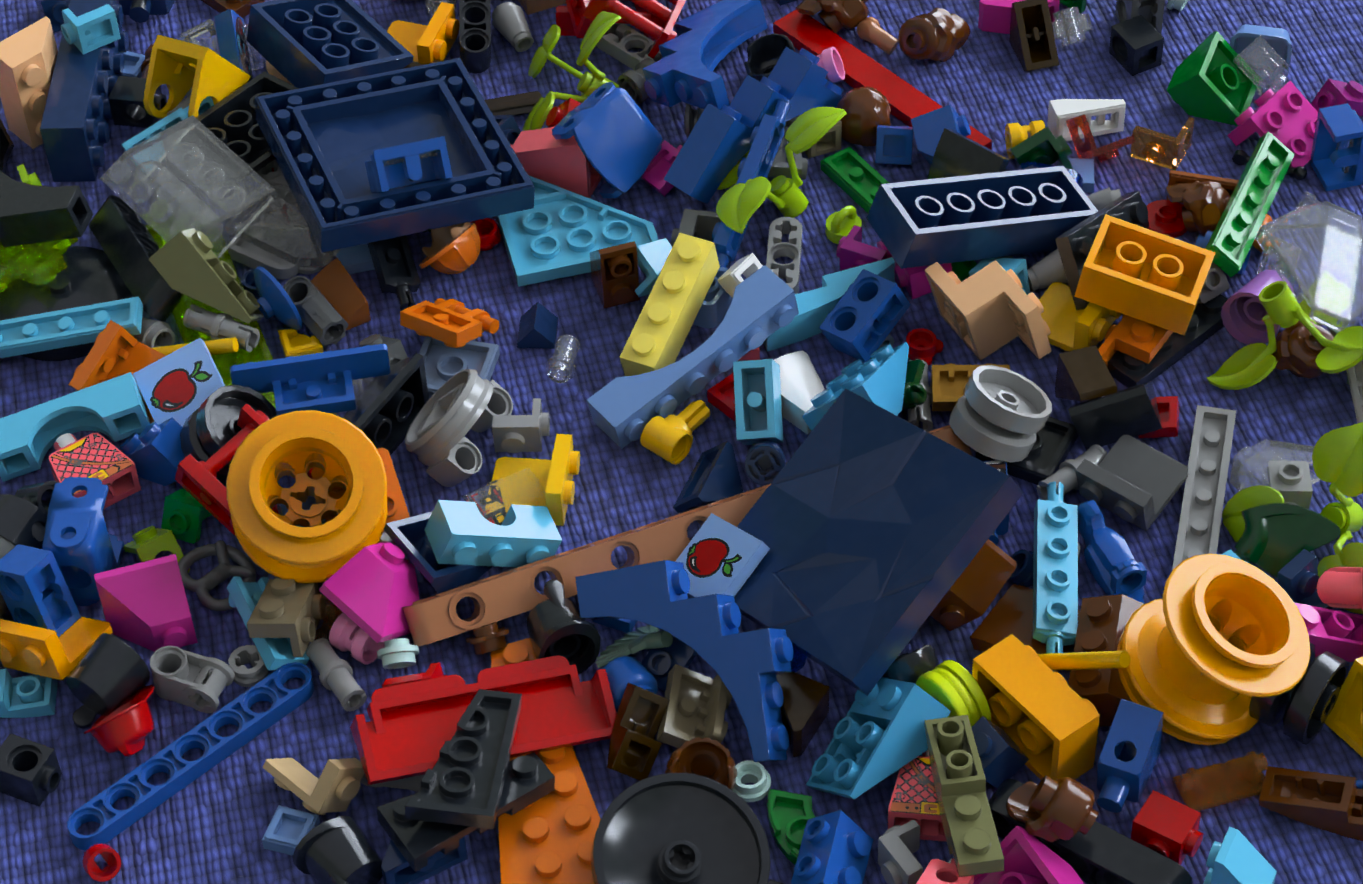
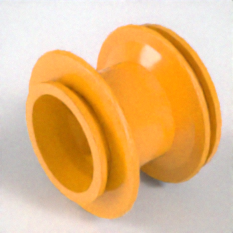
M315 410L293 411L278 415L262 423L248 434L237 448L230 463L226 488L235 535L245 553L255 564L269 574L281 579H294L297 583H322L328 580L365 546L379 542L387 518V477L385 468L373 442L362 430L348 420L331 413ZM318 467L324 471V475L317 480L311 479L307 476L308 471L311 468ZM283 476H291L295 479L294 485L290 488L281 487L278 481ZM341 487L345 490V493L340 499H333L329 495L332 488ZM308 496L315 497L316 504H312L310 510L303 509L302 502H306ZM276 504H284L288 512L285 515L275 513L272 508ZM333 515L336 516L334 519L322 524L323 519L330 518Z
M1212 553L1195 555L1183 560L1176 566L1165 582L1162 599H1155L1143 604L1131 615L1117 647V651L1125 650L1130 655L1129 666L1127 668H1118L1121 682L1132 702L1163 712V732L1179 740L1198 745L1225 743L1248 732L1258 722V720L1249 715L1251 698L1277 696L1291 690L1303 678L1308 668L1311 654L1310 638L1305 621L1287 592L1273 578L1259 568L1241 559Z

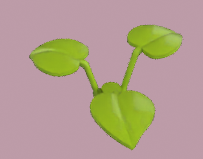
M606 11L600 12L592 21L580 44L581 51L576 63L579 66L584 64L592 73L586 71L583 74L555 57L551 52L560 38L561 28L553 24L548 29L542 40V45L538 47L531 60L528 75L535 78L541 72L548 59L580 79L577 90L581 92V96L548 92L545 98L541 97L535 104L523 125L522 131L541 129L548 113L553 107L555 99L568 100L572 98L583 103L597 88L605 83L612 82L616 88H619V84L606 78V74L599 71L588 60L589 55L603 35L615 22L621 19L619 15Z
M816 107L801 114L790 125L785 133V139L789 142L785 146V153L792 179L780 175L770 182L767 178L759 176L748 179L745 184H736L740 161L744 157L747 158L748 151L717 188V190L729 188L719 199L716 206V212L720 220L730 229L743 234L749 219L766 198L775 204L784 217L795 218L807 208L808 199L799 189L803 181L798 175L793 152L799 154L811 148L847 114L846 111L835 107Z
M1323 274L1299 304L1285 281H1276L1269 284L1259 294V300L1268 313L1262 318L1267 327L1268 346L1264 343H1253L1244 346L1229 357L1216 373L1206 378L1210 384L1226 390L1245 389L1261 382L1277 365V360L1272 355L1277 349L1274 324L1280 325L1281 328H1289L1298 321L1307 328L1323 347H1326L1316 357V364L1319 370L1324 373L1334 374L1355 366L1363 360V326L1344 328L1331 341L1326 339L1310 322L1313 321L1314 324L1325 325L1337 319L1350 304L1351 299L1348 292Z
M1363 422L1325 433L1317 441L1313 449L1312 461L1314 471L1319 479L1331 483L1329 492L1339 501L1329 503L1319 514L1337 524L1341 530L1340 537L1333 546L1336 555L1326 556L1318 564L1319 578L1326 570L1333 567H1363V543L1352 542L1343 547L1347 540L1352 539V533L1357 532L1363 526V509L1351 498L1363 493ZM1251 486L1239 491L1227 502L1222 513L1223 524L1236 543L1245 530V522L1241 511L1267 503H1284V498L1279 491L1268 486ZM1345 609L1353 613L1363 614L1362 609Z

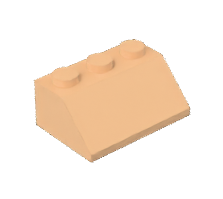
M47 16L0 42V98L8 128L32 149L43 144L40 126L58 54L51 21Z

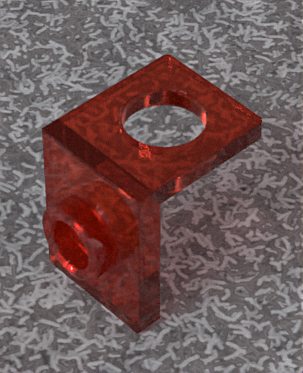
M1085 114L1066 120L1079 159H1089L1097 156L1099 162L1119 156L1118 148L1136 142L1134 135L1096 147ZM1078 126L1081 128L1084 134V142L1081 140L1079 136Z

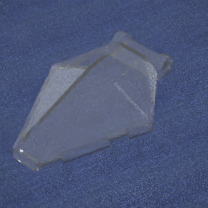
M1304 192L1296 210L1262 225L1255 239L1265 254L1272 255L1274 252L1278 258V262L1274 267L1281 279L1288 284L1297 301L1302 302L1305 299L1311 308L1309 317L1313 321L1331 329L1343 331L1347 325L1351 324L1354 326L1363 319V217L1328 201H1317L1315 195Z

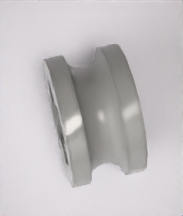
M255 645L241 646L231 653L228 662L235 673L233 681L242 687H252L267 677L269 670H267ZM250 663L253 668L247 669L244 664Z

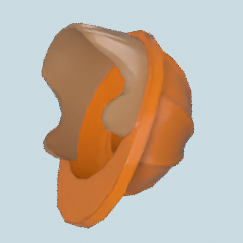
M466 222L431 229L432 244L431 247L422 248L426 258L419 266L423 269L430 265L433 269L445 274H458L469 268L476 262L480 252L481 241L475 223Z

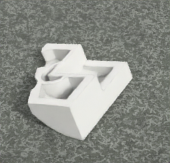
M796 351L774 360L780 365L782 417L806 434H809L811 430L802 416L813 406L810 400L824 391L825 388L808 354L804 351Z

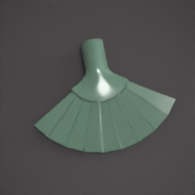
M651 625L638 627L636 631L625 634V637L617 639L614 644L607 646L606 650L600 652V656L596 658L597 661L595 663L600 668L615 658L627 656L631 653L634 654L640 650L669 647L673 642L672 634L667 631H659V628Z

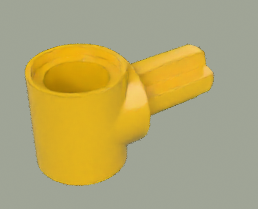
M697 400L691 402L677 416L670 414L665 418L661 416L653 417L642 431L640 437L641 445L671 464H679L685 459L692 447V432L710 417V409L704 401Z

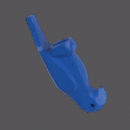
M1094 500L1081 503L1078 506V530L1085 540V561L1095 580L1108 596L1124 594L1144 603L1145 593L1143 586L1146 585L1147 569L1142 562L1137 563L1123 536H1120L1113 529L1106 527L1105 519L1097 503Z

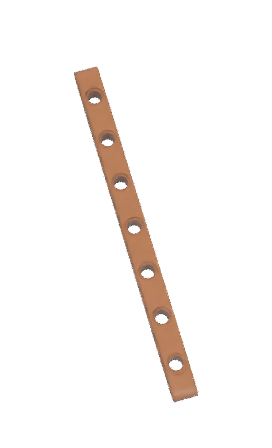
M950 425L927 432L973 456L970 447L954 433ZM772 483L412 602L413 605L404 606L403 611L413 643L418 647L431 644L532 610L539 603L548 599L544 593H538L534 587L535 577L542 571H546L551 579L560 581L564 585L565 598L577 595L575 577L663 560L676 561L690 542L687 536V529L693 521H697L702 526L710 514L713 513L737 527ZM618 546H622L627 552V561L620 568H616L611 562L612 551ZM464 597H470L474 602V612L471 617L462 620L456 613L457 603Z

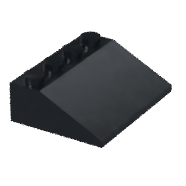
M265 71L161 141L169 176L192 188L238 186L275 160L256 121L255 97L299 88Z

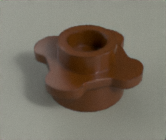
M497 622L473 629L474 635L466 638V643L473 644L476 655L484 654L506 647L505 635L510 632L508 628H498Z

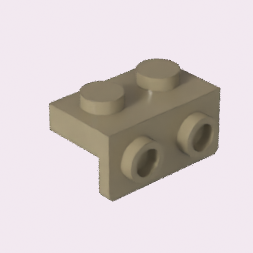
M278 577L269 579L247 622L249 638H290L293 656L303 657L309 643L315 639L316 628L320 620L326 616V598L323 594H320L318 583H297L294 579H281Z
M675 664L668 673L664 698L670 701L660 723L657 740L676 748L681 747L685 741H690L695 737H701L702 739L708 737L711 740L719 741L721 744L728 729V722L724 720V715L732 699L731 693L718 674L713 679Z

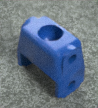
M612 82L605 83L597 88L583 103L570 111L552 129V135L556 140L569 139L574 135L583 154L595 170L606 180L599 188V194L602 198H617L622 193H626L643 175L652 159L662 148L663 138L629 93L623 88H616Z
M68 477L62 483H55L48 508L43 539V550L52 551L75 604L82 607L90 606L100 601L94 574L119 568L124 550V542L118 541L115 535L108 534L103 509L109 488L108 485L102 484L98 478ZM76 491H87L83 497L77 498L73 496Z

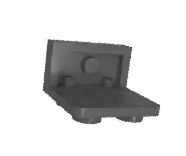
M1123 435L1099 465L1084 459L1078 466L1076 476L1079 495L1088 501L1094 500L1097 505L1147 532L1187 479L1188 468L1186 465L1134 437Z

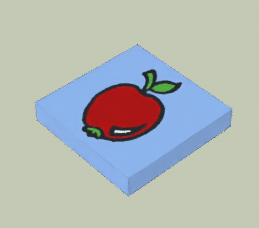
M201 337L133 373L152 418L158 425L173 417L183 427L186 419L212 393L225 386L213 358Z
M711 513L675 562H683L684 569L689 575L690 590L687 593L689 597L695 598L712 594L732 595L735 597L770 548L763 541Z

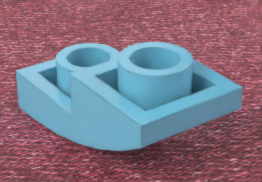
M7 668L0 669V718L54 715L57 679L35 674L12 678Z

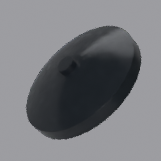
M85 246L53 248L23 259L12 266L0 278V320L132 298L133 295L104 250ZM95 342L23 354L21 356L41 361L71 360L87 356Z
M666 773L648 777L633 784L612 801L602 816L594 836L591 868L595 884H768L770 850L759 819L749 805L731 789L717 781L695 774Z

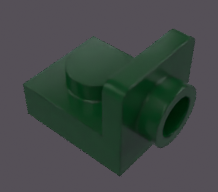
M1048 126L1010 149L1020 170L1044 168L1056 161H1059L1068 172L1073 169L1068 159V156L1073 154L1062 135L1055 138Z

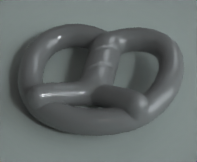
M218 540L214 544L197 547L184 555L178 562L184 588L195 592L201 604L213 611H227L235 608L229 605V597L216 599L209 593L230 576L244 577L243 582H256V570L250 559L235 547L226 545L223 540ZM217 556L219 565L200 579L196 580L188 575L189 568L195 562L205 557ZM229 559L233 560L239 566L231 565Z

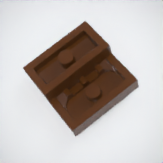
M1012 584L970 636L974 650L985 652L1013 634L1024 645L1031 646L1037 654H1046V644L1033 638V589ZM1078 610V622H1079L1080 611ZM1072 645L1063 646V653H1066Z

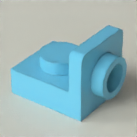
M109 4L78 17L69 8L62 10L64 24L61 25L62 34L67 43L74 44L83 55L121 39L115 10Z

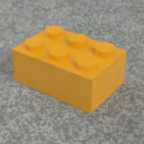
M1105 214L1083 265L1074 297L1185 336L1206 282L1215 252Z
M1011 634L973 659L972 676L986 696L991 711V722L1002 728L1029 758L1025 765L1040 780L1045 775L1053 780L1066 776L1075 780L1094 767L1100 714L1088 699H1082L1069 687L1067 681L1060 673L1053 672L1044 664L1031 646L1024 645Z

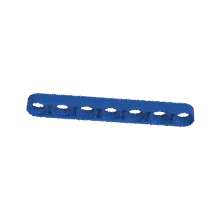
M297 662L281 666L75 810L67 821V829L73 845L80 850L86 851L96 843L106 844L305 703L314 692L312 673L308 666ZM297 677L305 680L302 687L291 690L283 687L284 683L291 678ZM258 701L272 703L271 708L263 713H255L250 710L251 706ZM232 724L239 727L235 734L228 737L216 734L217 730L224 725ZM193 748L205 751L203 756L195 761H187L182 758L186 751ZM164 772L170 775V778L161 785L155 786L147 783L153 774ZM122 797H132L135 799L134 804L126 810H116L112 807L114 802ZM93 821L100 824L98 830L90 835H80L77 833L78 828L86 822Z

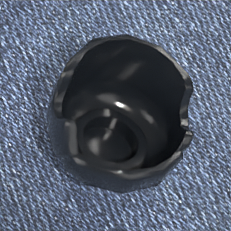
M773 33L761 36L747 47L748 61L744 63L747 75L759 82L763 76L768 78L786 47L796 52L792 41L786 35Z
M927 644L911 653L902 654L895 659L882 677L916 684L917 679L927 671H932L938 665L936 653L932 646Z

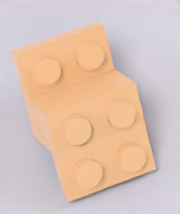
M994 260L962 282L953 271L947 273L938 262L925 269L940 315L980 361L1018 336L1039 360L1052 352L1047 337L1051 334V331L1041 317L1044 308L1034 293L1031 292L1028 295L1025 293L1020 279L1012 269L1006 271Z

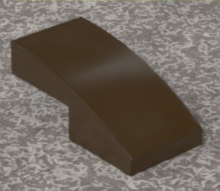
M631 683L627 684L613 726L607 768L639 781L648 778L662 744L654 740L669 704V699Z

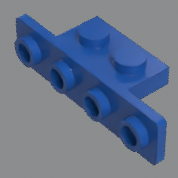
M386 344L366 345L281 359L248 362L230 367L232 384L250 387L258 393L274 392L277 416L293 411L306 410L326 413L357 410L352 380L384 376L391 373Z

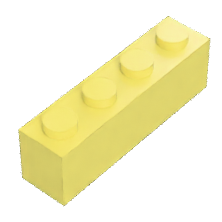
M679 233L619 357L625 376L655 371L675 363L720 268L714 242Z

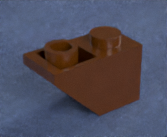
M635 241L590 252L591 277L604 309L640 300V297L635 292V289L639 286L637 246Z

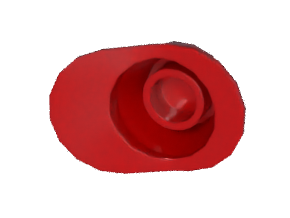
M148 685L136 690L109 715H101L91 729L85 731L84 734L90 733L108 753L120 751L123 755L129 757L142 750L145 746V737L154 729V721L147 701L154 691V685Z

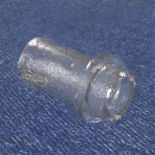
M571 335L558 337L553 357L546 363V371L549 378L557 383L567 382L573 378L576 372L574 362L580 349V342Z

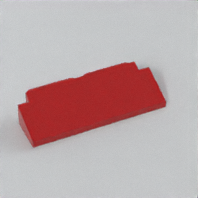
M557 655L483 669L477 676V683L466 685L464 679L459 675H448L378 688L373 692L371 702L367 707L370 722L365 721L364 714L355 715L350 727L368 785L425 775L428 769L432 770L439 759V751L446 740L450 741L456 733L457 723L479 689L522 694V706L510 758L533 752L538 753L611 739L617 713L606 669L597 670L591 680L580 682L576 664L570 665L564 656Z

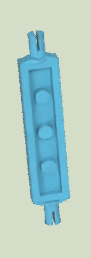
M1056 481L1050 482L1047 485V500L1038 499L1034 508L1033 638L1046 644V654L1063 653V646L1073 645L1078 628V505L1063 502L1064 485L1059 482L1056 488Z

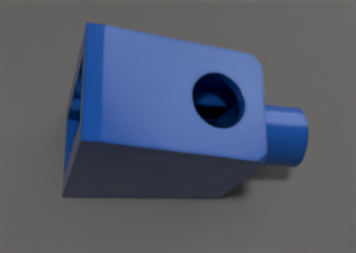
M1121 698L1097 765V789L1100 790L1097 804L1101 808L1118 813L1122 811L1126 800L1134 803L1140 801L1161 752L1163 712Z

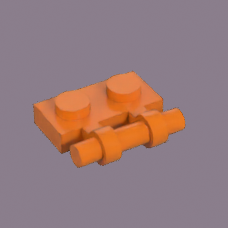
M438 298L434 303L425 300L400 311L401 326L414 330L420 336H429L442 341L444 345L452 348L465 346L467 342L481 337L484 331L495 334L500 325L499 321L491 318L488 312L478 308L468 309L464 303L455 299L445 300Z

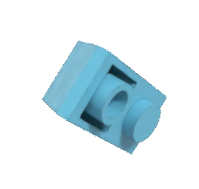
M1229 826L1223 842L1214 841L1206 863L1209 870L1203 884H1274L1277 871L1238 829Z

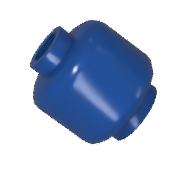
M623 656L615 658L602 668L606 669L616 713L628 683L655 694L658 692L656 678L633 657Z

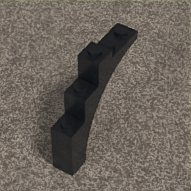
M0 119V242L3 247L82 237L93 213L79 185L61 187L35 186L16 181L7 176V161L14 144Z

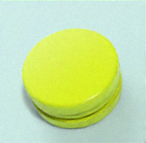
M946 660L937 665L932 671H927L917 679L916 685L951 710L948 717L968 715L971 727L982 716L991 721L990 707L983 690L970 672L953 660Z

